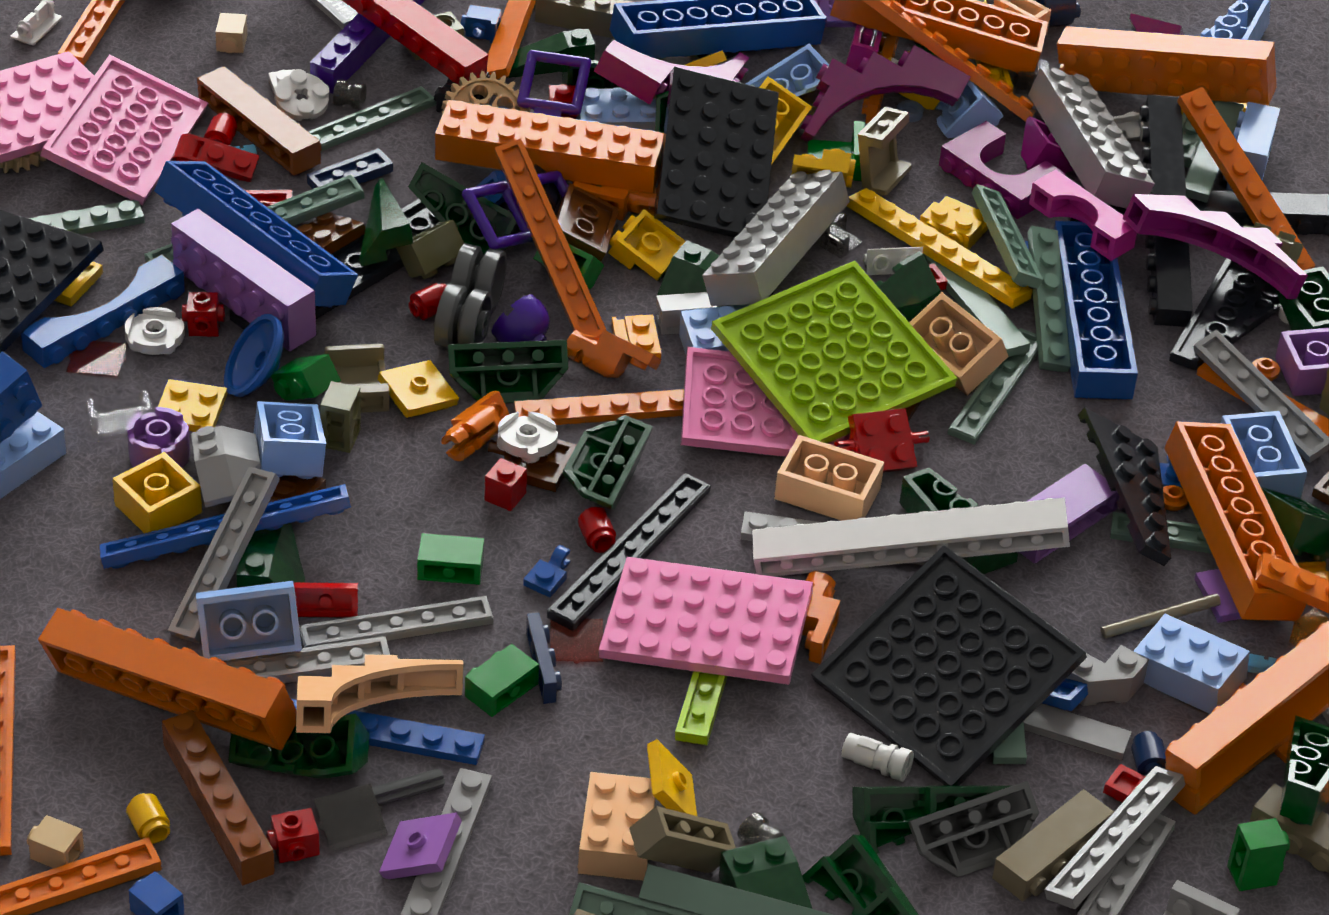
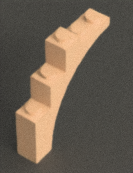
M365 654L364 666L332 665V677L298 676L296 733H331L333 725L341 717L354 710L376 703L411 697L462 695L463 660L398 659L397 655Z

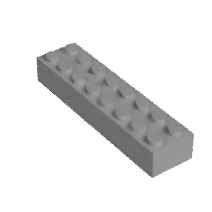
M1041 67L1028 96L1084 188L1104 203L1126 209L1133 194L1149 195L1155 183L1149 176L1148 170L1140 162V158L1131 148V144L1122 134V130L1117 126L1114 118L1106 109V105L1097 95V91L1093 89L1089 79L1081 74L1073 76L1057 68L1049 70Z
M822 170L813 174H806V172L800 171L790 175V178L768 200L766 205L757 212V215L746 224V227L740 234L734 238L731 244L723 250V253L711 263V266L702 275L710 305H748L768 298L850 202L843 173Z

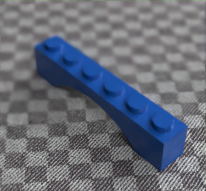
M160 255L140 266L129 287L107 304L77 315L45 317L31 324L21 334L22 349L43 368L53 363H60L73 352L84 350L95 340L109 336L112 331L125 325L127 319L132 314H135L136 317L143 314V309L159 307L171 299L180 297L185 292L184 272L163 255Z

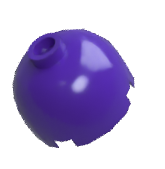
M529 294L511 305L514 310L508 316L503 312L491 330V333L498 342L546 341L545 334L549 329L550 319L547 309L542 302L533 294Z

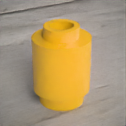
M142 793L133 797L126 808V813L139 838L149 837L152 844L165 840L170 834V820L157 796L151 793Z

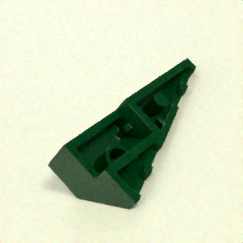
M379 179L374 187L359 258L361 267L386 261V250L414 243L410 223L383 179Z
M1013 785L852 787L853 818L860 835H864L873 850L878 854V847L893 842L898 846L905 843L904 837L912 834L908 822Z
M853 834L830 856H823L802 875L806 883L809 884L815 881L828 891L825 896L834 901L840 898L852 906L854 909L851 914L919 915L864 835Z

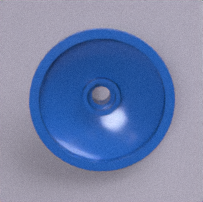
M263 314L257 317L246 327L236 341L229 355L224 373V386L229 394L235 397L249 395L265 384L274 372L278 370L283 352L284 332L281 321L271 314Z

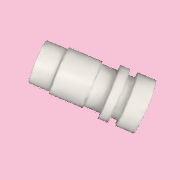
M849 733L843 744L842 757L852 760L856 764L880 770L881 775L889 776L891 774L892 779L903 782L910 772L914 752L903 747L899 749V746L895 744L888 746L875 739Z

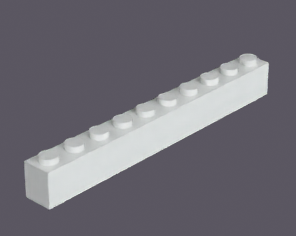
M1048 498L1028 502L952 508L950 510L930 512L922 511L901 515L892 514L881 517L797 524L774 528L766 527L764 529L752 530L753 560L756 574L773 577L804 574L812 571L824 572L928 561L943 545L961 558L1070 547L1065 498Z

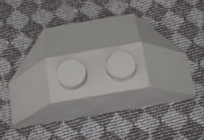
M206 426L200 428L197 432L191 433L194 461L205 507L232 501L248 467L261 468L256 434L225 426Z

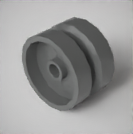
M464 243L456 258L451 283L465 286L468 295L474 289L491 292L493 313L501 297L507 268L506 252L489 248L483 255L480 246Z
M449 283L442 293L435 317V345L448 348V344L484 343L492 314L493 298L491 292L474 289L468 295L465 286Z

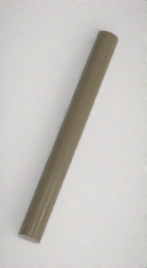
M1215 593L1101 627L1100 630L1104 638L1107 639L1154 625L1164 614L1178 618L1221 605L1219 595Z

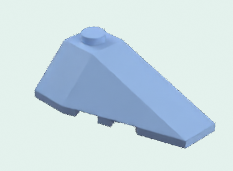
M807 44L745 84L760 87L767 76H769L794 95L800 96L817 90L816 87L820 80L816 76L823 63L829 64L810 44Z
M970 80L954 106L942 101L936 106V109L942 110V116L940 115L936 118L937 125L947 138H956L985 121L996 127L1003 117L1001 111L985 91Z

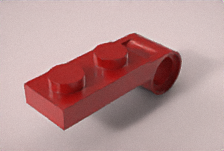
M186 133L180 136L172 161H205L225 176L251 182L260 155Z
M293 583L298 617L358 616V583Z

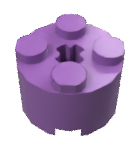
M155 407V412L142 416L141 412H138L129 420L127 438L132 467L163 452L171 457L181 468L188 463L190 457L189 426L183 420V415L180 412L171 408Z

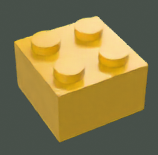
M165 452L113 478L115 506L143 533L177 526L202 513L200 485Z

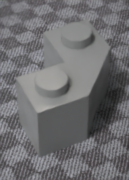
M1120 645L1106 663L1086 653L1087 658L1067 677V679L1087 684L1088 695L1079 703L1083 706L1115 701V703L1128 702L1144 684L1149 659Z

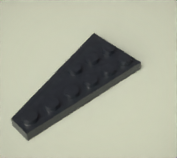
M1226 258L1171 351L1169 361L1197 370L1204 361L1194 352V344L1215 330L1219 331L1231 344H1234L1280 310L1281 303L1275 288L1255 273Z
M1084 407L1078 414L1081 423H1087L1089 431L1086 435L1089 442L1094 443L1099 450L1096 458L1111 491L1117 490L1120 499L1116 503L1119 510L1125 512L1129 517L1130 523L1127 525V528L1138 552L1165 566L1171 559L1158 447L1151 440L1135 435L1127 427L1117 425Z

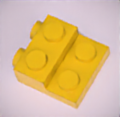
M836 148L824 149L822 159L816 158L811 154H794L791 175L800 171H804L806 174H813L822 170L842 172L846 187L851 188L856 160L850 159L851 153H845V151Z
M945 196L940 203L933 202L920 216V221L935 228L938 232L956 241L968 250L988 230L979 209L948 196Z
M643 209L637 217L634 215L630 216L622 227L624 229L623 233L618 230L609 242L612 247L608 253L631 270L636 264L655 280H658L668 269L673 255L686 241Z

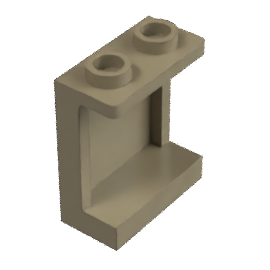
M884 107L858 134L862 190L868 188L877 194L888 195L912 169L910 162L898 159L896 135L909 123V112Z
M384 345L326 346L324 353L329 354L341 379L339 383L361 387V413L389 411V384H380L377 380L379 372L385 371Z

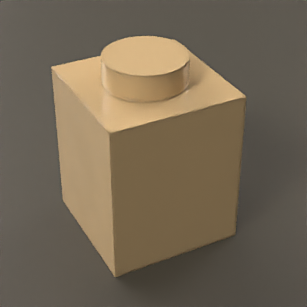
M220 13L216 28V51L243 53L247 38V15Z
M46 815L38 826H34L28 835L27 844L29 845L30 859L52 868L76 861L84 850L82 829Z

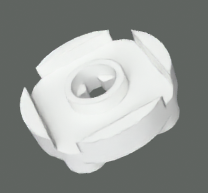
M293 70L291 74L281 78L275 87L274 99L276 107L284 111L294 121L318 118L327 110L329 87L318 77L308 74L304 70ZM303 94L308 99L306 100L305 98H302L301 100H298L297 95Z
M149 307L143 309V314L136 317L135 314H132L125 323L126 341L129 344V348L136 352L148 355L171 354L184 340L183 320L178 319L176 313L167 308Z
M519 412L505 416L498 425L497 447L500 450L521 457L527 463H535L539 461L540 457L551 453L556 448L558 432L556 431V424L551 418L537 412H528V416L518 417Z

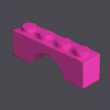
M1055 169L1032 183L1029 204L1048 218L1070 217L1088 225L1093 232L1090 247L1110 261L1134 248L1137 232L1123 219V215Z

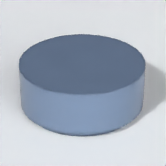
M905 100L897 105L898 110L909 112V122H917L922 119L924 109L920 103L913 100Z

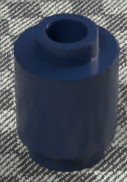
M1144 731L1137 734L1131 746L1137 772L1147 776L1155 766L1165 769L1166 750L1163 740L1152 731Z

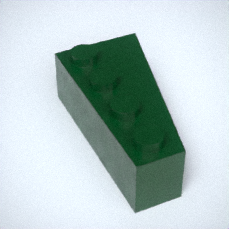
M930 468L903 476L899 503L908 514L979 506L971 498L967 499L960 496L955 486ZM1018 552L963 557L962 559L982 574H986L1016 563Z
M1295 716L1287 750L1279 815L1289 818L1296 824L1312 826L1329 802V727Z

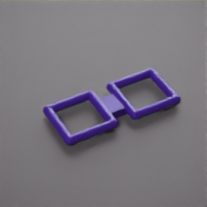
M530 50L527 53L517 105L521 108L534 109V113H543L550 116L562 117V114L579 115L582 111L591 60L587 57ZM537 61L579 67L572 104L529 98Z
M551 171L537 174L542 185L554 183L561 198H563L568 185L561 172ZM501 181L463 190L462 196L490 248L501 249L534 241L508 182ZM501 193L521 232L497 237L477 198Z

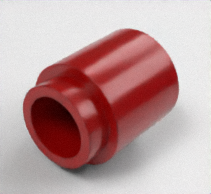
M219 113L214 116L204 138L230 146L237 132L235 118L228 113Z
M433 283L411 294L408 305L412 315L420 317L422 320L436 315L442 293L447 285L445 283Z
M590 507L580 514L578 525L588 547L598 553L606 552L616 542V532L606 510L601 507Z

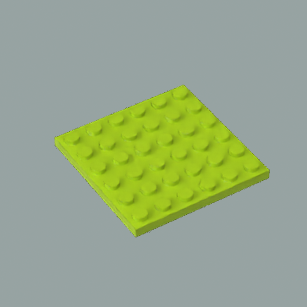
M855 260L712 321L711 330L797 434L823 443H830L850 434L848 416L852 414L907 408L955 386L957 381L954 373Z

